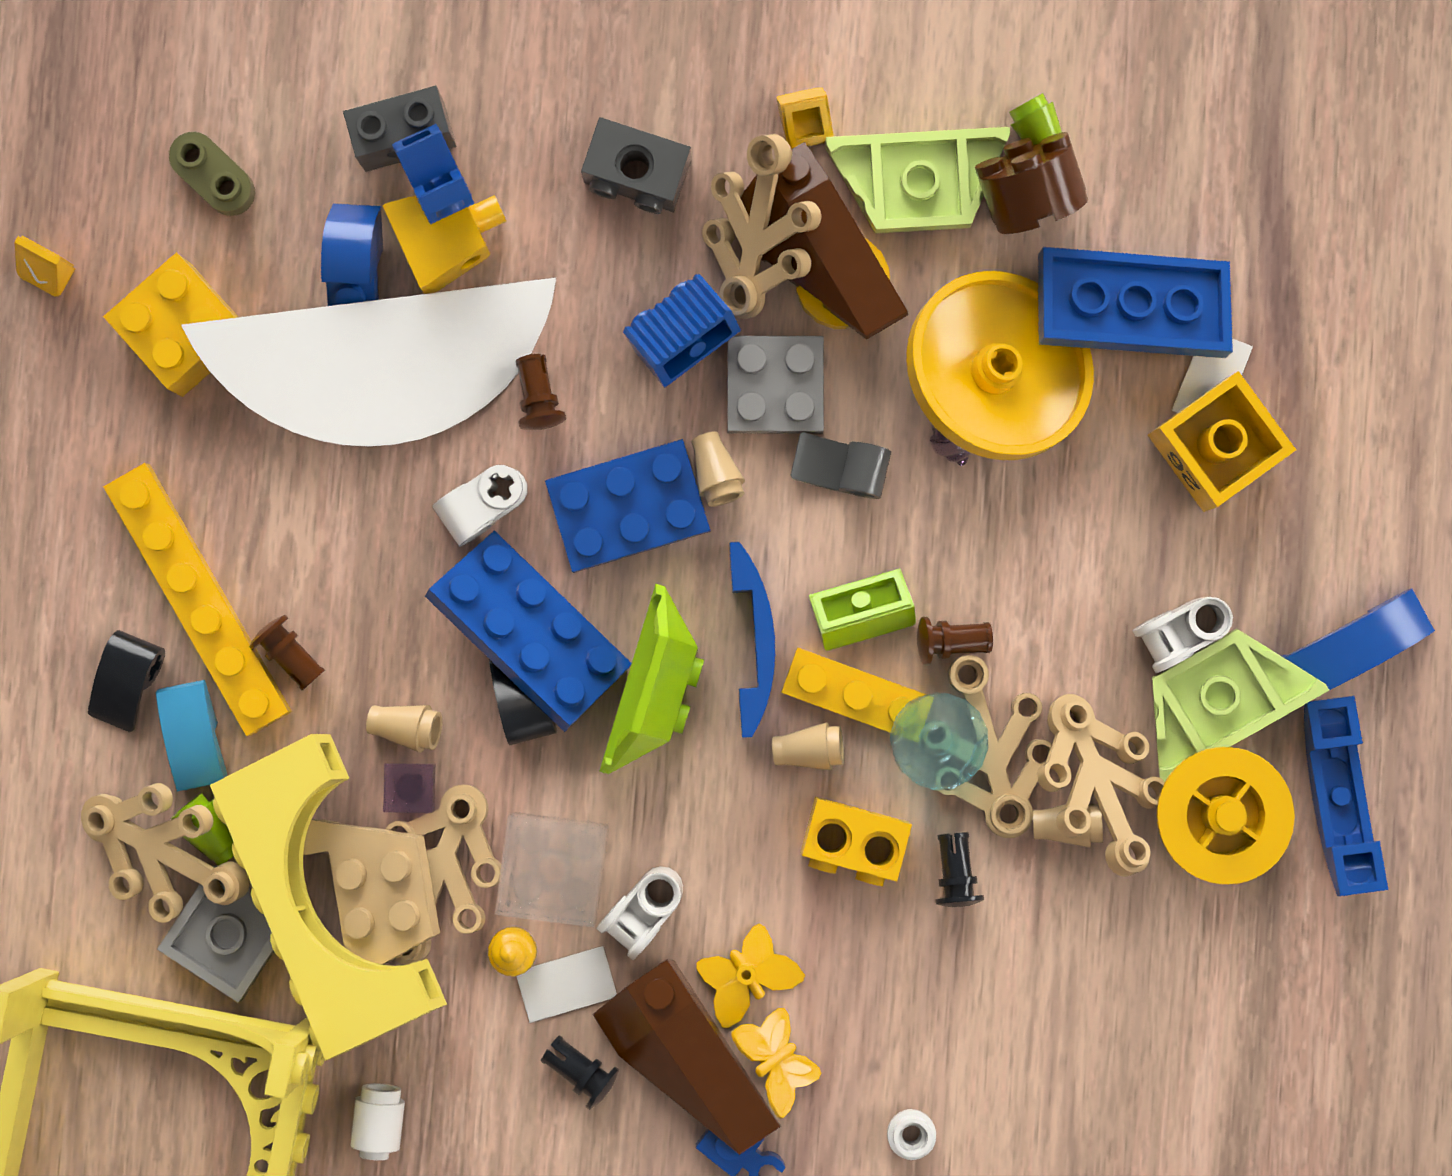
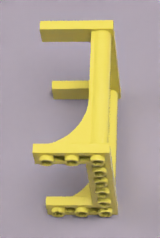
M43 968L0 984V1044L11 1039L0 1091V1176H18L48 1026L186 1052L205 1061L230 1083L245 1109L251 1134V1157L247 1176H295L297 1163H304L310 1142V1134L303 1133L306 1115H313L319 1096V1085L313 1084L316 1065L322 1066L325 1061L323 1053L317 1050V1046H314L311 1041L308 1018L303 1019L297 1025H291L58 981L59 971ZM214 1051L222 1052L223 1055L220 1057ZM248 1057L257 1059L243 1074L238 1073L234 1069L233 1058L241 1060L244 1064L248 1061ZM269 1070L264 1095H269L270 1097L257 1098L251 1092V1082L258 1073ZM280 1104V1109L271 1118V1122H275L276 1125L273 1127L265 1126L262 1123L263 1110ZM273 1142L272 1150L265 1148V1146ZM258 1160L267 1161L269 1164L267 1172H261L257 1169L256 1163Z

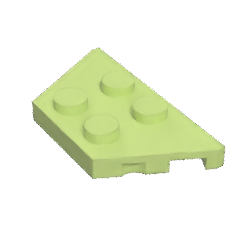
M1010 127L826 137L825 149L874 233L970 228L984 196L975 166L985 160L1001 156L1010 136Z
M1237 628L1232 630L1222 638L1194 652L1186 660L1152 677L1159 777L1166 781L1175 767L1189 756L1209 748L1231 747L1330 690L1325 683Z

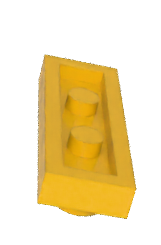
M798 647L780 692L914 742H918L933 697Z

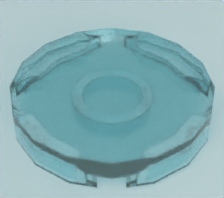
M946 692L926 694L909 701L896 716L890 733L893 756L899 770L917 785L932 790L954 789L971 780L982 767L989 748L988 729L980 712L967 700Z

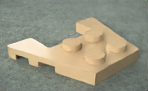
M311 819L304 843L303 856L326 851L329 853L343 943L346 949L363 959L384 965L440 934L424 836L367 826L359 827L341 824L337 821L325 819Z

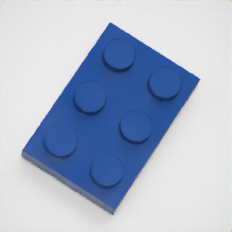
M683 439L545 480L573 573L711 532Z

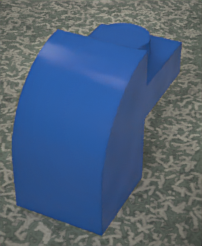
M437 124L431 125L392 144L430 224L475 204L471 197V192Z
M333 203L325 222L321 249V281L326 282L328 306L379 300L377 266L383 252L381 206Z

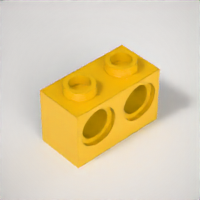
M815 796L800 853L802 856L810 858L808 866L811 868L836 874L838 866L856 870V880L883 887L885 879L898 881L912 824L905 820ZM833 823L841 826L844 831V840L838 848L826 850L819 846L817 836L819 830L824 825ZM882 836L890 842L891 850L889 856L884 861L877 863L867 860L865 856L867 842L873 837Z

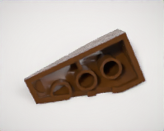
M803 142L791 149V161L787 168L778 175L768 226L787 215L789 208L793 204L805 201L814 202L819 207L821 222L815 230L802 233L797 232L763 254L761 260L764 262L767 260L772 265L778 263V258L783 251L795 248L805 250L811 259L809 273L804 277L789 281L796 287L801 286L821 301L824 308L867 340L908 316V310L831 180L809 147ZM756 174L741 196L749 216L758 174ZM802 210L801 219L806 224L807 214ZM792 257L791 265L796 271L797 261Z
M665 960L625 987L593 1013L594 1018L619 1057L739 1155L781 1127L674 960Z

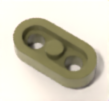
M187 132L173 141L169 150V161L173 170L216 211L224 215L235 216L249 209L255 198L253 181L210 138L199 132ZM194 148L200 150V155L196 161L186 162V154L189 150ZM226 181H233V191L227 195L220 194L221 185Z

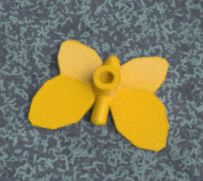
M761 924L753 926L743 940L742 953L738 950H732L730 952V959L715 956L702 958L696 963V969L703 980L716 989L713 1000L715 1016L723 1028H730L742 1020L750 1006L749 989L754 998L759 1000L765 996V992L760 984L773 991L792 989L803 982L805 974L795 961L786 955L774 954L772 939L766 927Z
M777 1008L770 1013L763 1021L761 1027L754 1024H745L738 1026L731 1032L732 1039L738 1050L749 1060L760 1061L761 1064L755 1068L756 1075L763 1077L768 1073L765 1087L769 1104L775 1115L780 1119L784 1118L792 1108L795 1100V1088L808 1086L818 1080L821 1075L820 1068L805 1056L794 1054L796 1045L788 1043L791 1028L789 1014L785 1008Z

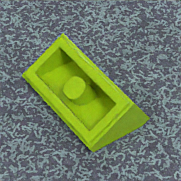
M901 568L809 595L821 640L826 651L916 624L915 606Z

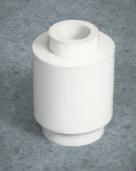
M377 1083L362 1085L361 1096L355 1099L350 1145L352 1148L360 1150L359 1157L367 1160H386L389 1158L390 1152H396L400 1149L405 1101L400 1098V1087Z

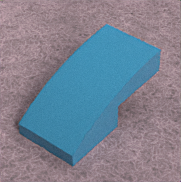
M205 680L157 689L156 699L160 724L177 792L211 785L227 777L228 773L215 733L218 722Z

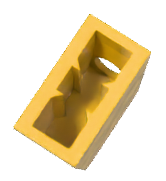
M416 195L382 205L417 283L424 294L438 292L487 259L491 254L481 233L507 222L495 195L432 224L429 223Z

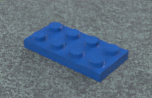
M1043 247L1038 254L1039 345L1227 358L1233 352L1230 262Z
M495 530L432 585L425 595L446 618L564 732L632 664Z

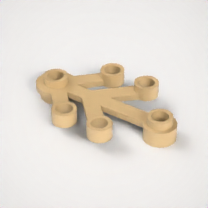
M776 134L755 137L747 149L748 164L753 172L758 174L750 216L741 200L744 192V182L738 173H719L711 182L712 194L717 201L721 202L728 219L719 218L707 221L703 226L702 236L706 245L712 248L726 278L721 285L719 297L731 309L733 315L740 319L752 318L761 312L765 303L766 292L787 279L791 280L806 276L811 269L809 254L801 248L783 251L778 258L777 264L759 273L762 255L797 232L802 233L815 230L821 222L819 207L814 202L805 201L793 204L789 208L787 215L768 226L778 175L787 168L792 158V150L789 143ZM772 150H774L775 159H773ZM726 180L729 182L730 185L729 194L726 192L725 189ZM802 210L807 214L806 224L801 219ZM717 226H718V228H719L720 231H721V239H720V240L718 239V237H717V235H716ZM735 234L743 250L740 262L731 247ZM792 257L797 261L796 271L791 265Z
M961 656L951 663L948 670V679L956 691L963 693L978 747L950 732L947 725L939 720L925 722L919 737L926 747L932 749L941 748L986 773L992 794L963 780L961 772L951 766L940 767L934 773L933 785L938 792L949 796L955 795L983 810L987 826L996 835L1003 838H1016L1024 834L1032 823L1033 808L1028 798L1038 782V769L1046 763V760L1042 763H1037L1032 757V751L1035 746L1042 744L1046 746L1049 753L1052 743L1043 739H1035L1026 746L1025 758L1027 763L1012 787L1006 767L1030 723L1041 715L1042 703L1036 695L1031 693L1017 695L1011 703L1012 716L997 741L982 690L989 678L987 665L977 656ZM965 665L971 666L975 671V679L970 684L962 683L958 676L960 668ZM1025 698L1031 699L1035 705L1033 714L1028 717L1022 716L1018 709L1019 703ZM932 725H938L943 731L942 740L935 744L930 743L926 738V731ZM951 771L955 774L957 782L952 789L945 790L940 785V777L943 773ZM1011 804L1016 809V817L1013 821L1005 823L1001 820L999 813L1003 806Z
M1065 694L1057 698L1049 709L1048 726L1055 737L1046 763L1038 769V783L1044 790L1049 792H1056L1067 786L1071 781V770L1066 763L1074 747L1080 765L1066 807L1057 816L1056 824L1058 830L1068 838H1075L1089 830L1091 817L1087 808L1093 793L1113 838L1105 851L1106 862L1115 874L1123 877L1131 876L1147 867L1150 860V848L1144 839L1133 835L1113 786L1136 798L1142 807L1153 809L1157 807L1159 795L1165 781L1154 776L1144 780L1099 756L1093 741L1116 751L1117 756L1122 762L1134 764L1148 755L1149 743L1146 737L1139 732H1130L1124 735L1096 720L1092 707L1084 698L1075 694ZM1070 711L1075 715L1077 723L1071 719ZM1128 741L1135 745L1136 755L1129 750ZM1050 768L1057 772L1059 776L1058 783L1050 777ZM1148 786L1154 789L1156 800L1150 797ZM1069 814H1072L1078 820V829L1070 824ZM1129 847L1134 851L1136 860L1130 856Z
M162 783L152 784L143 788L137 796L124 801L108 794H99L91 797L82 807L81 822L90 838L103 843L114 874L109 879V889L115 898L127 900L139 894L144 886L143 877L138 870L133 868L124 842L134 847L137 851L154 894L148 904L149 913L154 920L160 923H166L178 917L184 906L181 896L174 891L164 864L201 884L206 897L219 905H229L247 894L250 886L249 877L246 870L240 867L238 863L225 862L214 868L169 843V841L183 836L196 838L210 831L213 826V816L205 806L195 805L182 811L177 818L144 829L129 820L142 813L154 816L168 810L172 805L173 796L166 785ZM152 792L158 797V806L152 801ZM192 814L199 820V828L194 826ZM123 877L129 883V890L123 884ZM220 881L224 884L225 891L221 887ZM163 900H165L168 903L170 912H167L164 909L162 904Z
M456 785L447 790L442 796L439 809L409 822H392L385 830L395 831L396 828L401 826L409 834L424 836L444 828L437 847L427 851L435 905L443 885L446 883L456 909L453 914L454 927L461 933L470 934L479 931L483 927L485 913L475 903L456 855L463 837L475 861L471 870V876L477 886L490 888L498 885L503 879L504 869L502 864L494 859L481 826L488 814V803L484 794L478 788L471 785ZM462 799L470 807L469 813L465 818H460L455 812L457 802ZM486 863L492 865L495 870V876L491 882L484 881L480 874L482 866ZM466 909L472 910L476 915V923L472 928L465 926L462 922V914ZM431 939L415 947L410 954H403L394 960L408 965L425 959L431 949Z

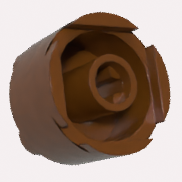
M1067 132L1051 135L1036 145H1033L1031 138L1017 140L1003 148L1006 156L994 157L975 166L992 221L1001 234L1021 233L1039 228L1038 220L1053 214L1055 221H1058L1073 214L1088 202L1085 184Z

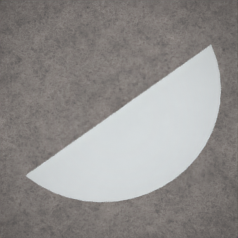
M556 278L182 324L181 326L193 349L214 377L239 401L268 421L291 432L318 441L368 447L395 445L437 434L468 419L489 404L508 386L519 373L515 361L522 356L532 353L546 323L552 304Z

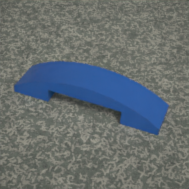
M730 542L732 593H752L758 687L739 689L742 738L754 735L768 703L775 667V633L769 599L759 572L741 543Z
M1408 589L1368 610L1367 614L1290 654L1282 655V657L1325 683L1328 689L1331 690L1401 653L1435 630L1413 589Z
M1355 696L1310 701L1304 705L1307 766L1319 836L1337 896H1347L1389 890L1380 841H1374L1357 747V745L1363 744Z

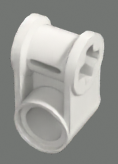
M495 465L468 483L455 488L443 496L432 508L458 546L461 547L483 534L496 521L517 508L526 498L527 482L519 471L506 465ZM499 476L505 480L513 479L514 481L509 487V491L512 494L509 499L500 495L494 496L493 494L498 488L495 480Z
M1202 597L1191 600L1172 611L1162 613L1139 625L1132 631L1136 637H1142L1155 661L1152 668L1155 673H1159L1186 660L1194 652L1225 636L1232 626L1233 615L1230 607L1221 599ZM1204 605L1212 608L1217 617L1216 625L1207 633L1201 631L1195 621L1198 609Z
M660 866L652 868L641 878L627 896L624 895L596 929L601 933L607 931L628 950L627 956L634 960L661 929L660 926L677 908L683 894L681 877L669 867ZM657 879L667 881L673 888V898L665 903L652 900L648 895V884Z

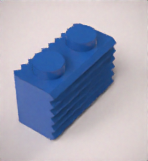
M695 274L692 280L676 285L670 292L669 297L663 298L662 303H656L654 309H648L639 313L632 320L631 326L624 328L623 333L638 357H640L665 388L739 333L741 329L731 309L700 274Z

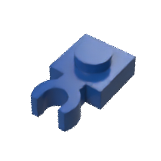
M709 1129L704 1132L696 1143L697 1150L730 1176H736L742 1167L749 1172V1176H760L759 1170L764 1165H772L781 1173L785 1170V1163L778 1154L772 1151L761 1152L757 1149L764 1139L740 1155Z

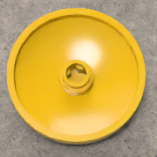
M982 271L961 276L943 286L922 307L911 327L906 350V363L913 394L921 410L933 426L948 440L968 452L995 460H1020L1037 456L1067 437L1080 423L1088 408L1094 383L1090 348L1039 345L1038 283L1033 280L1002 271Z

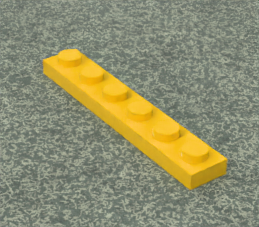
M143 463L103 486L245 735L251 736L291 713V708L257 649L252 650L249 647L252 642L151 465Z

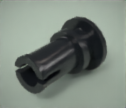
M969 832L954 833L955 854L952 835H937L940 844L943 879H938L939 887H944L945 898L935 899L936 905L965 907L983 901L984 895L974 896L973 884H977L978 881L977 876H972L968 842Z
M559 1035L551 1046L564 1055L566 1060H561L547 1049L541 1058V1062L543 1064L546 1063L575 1086L573 1091L576 1094L580 1095L583 1092L589 1096L590 1100L586 1108L590 1110L608 1094L616 1080L619 1069L614 1067L608 1074L600 1068L602 1065L601 1061L595 1059L592 1062Z

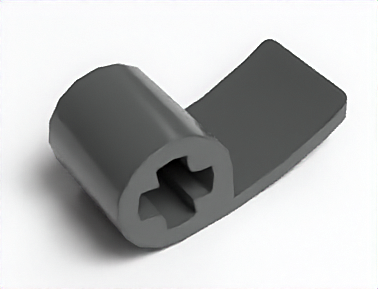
M802 432L799 436L791 477L800 482L851 495L881 499L891 451L869 443L854 441L845 444Z

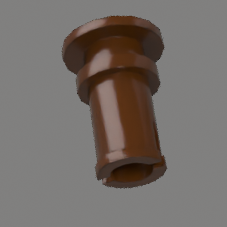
M529 354L518 358L515 362L524 398L520 401V407L522 412L527 413L526 416L518 421L519 427L524 430H543L563 423L566 420V414L563 411L555 410L559 403L557 395L551 392L546 356L544 354Z
M283 615L263 627L254 637L249 647L254 650L257 646L261 645L268 652L265 657L269 661L274 659L298 684L302 691L323 673L325 669L320 667L295 640L298 635L294 630L289 633L282 626L289 619L286 615Z
M921 617L917 629V646L920 659L924 665L931 664L934 654H938L940 659H948L951 654L990 653L993 648L991 624L983 622V624L949 625L947 621H938L936 626H932L928 617Z

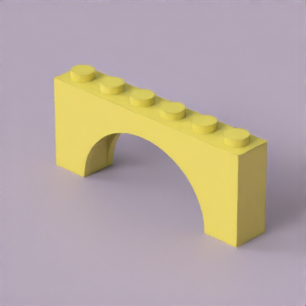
M310 734L211 784L210 787L215 797L213 799L215 813L227 825L233 839L232 852L240 867L246 870L252 884V901L257 910L265 915L272 932L270 934L271 946L275 954L284 960L291 977L289 987L292 996L299 1005L303 1006L310 1022L309 1034L314 1046H317V1050L323 1053L325 1060H328L447 1005V1002L428 959L397 966L368 961L342 946L328 932L317 916L309 898L304 878L303 852L306 834L311 819L321 802L339 784L348 780L349 776L331 734Z

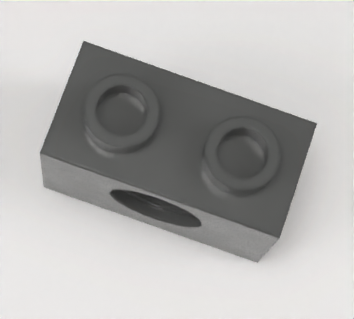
M437 85L343 111L355 157L365 172L400 163L392 144L434 124H437L448 148L457 147L445 103Z
M599 117L581 169L583 181L585 184L590 185L589 191L598 196L616 199L617 194L634 199L636 207L650 213L661 214L662 209L674 212L692 160L691 147ZM635 160L641 161L649 169L643 177L631 179L622 172L627 163Z

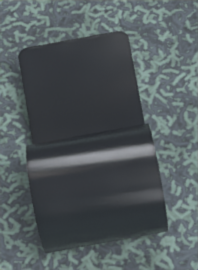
M121 630L114 632L104 648L97 668L88 706V714L93 718L132 732L135 729L143 690L150 687L159 674L165 657V649Z
M489 659L498 710L509 746L557 733L556 723Z

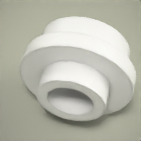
M908 1109L899 1112L892 1118L888 1125L887 1138L891 1149L898 1156L907 1160H917L925 1157L933 1149L936 1142V1129L932 1120L925 1113L915 1109ZM908 1126H916L920 1129V1135L914 1141H906L902 1137L904 1129Z

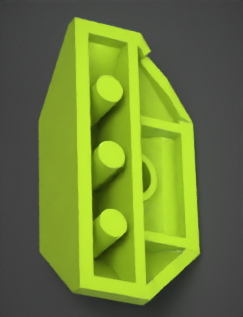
M655 584L599 772L610 774L669 742L673 731L680 734L683 733L691 707L682 704L687 685L697 687L704 659L696 657L698 647L665 586Z

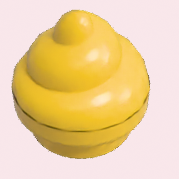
M506 927L498 931L488 946V958L491 965L497 972L505 976H519L527 972L534 964L537 956V946L534 938L528 931L520 927Z

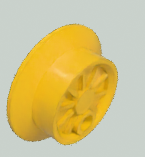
M1209 748L1183 760L1166 779L1157 804L1158 830L1169 855L1186 872L1210 883L1239 884L1261 876L1271 869L1282 857L1289 845L1294 828V804L1283 777L1268 761L1257 754L1240 748Z

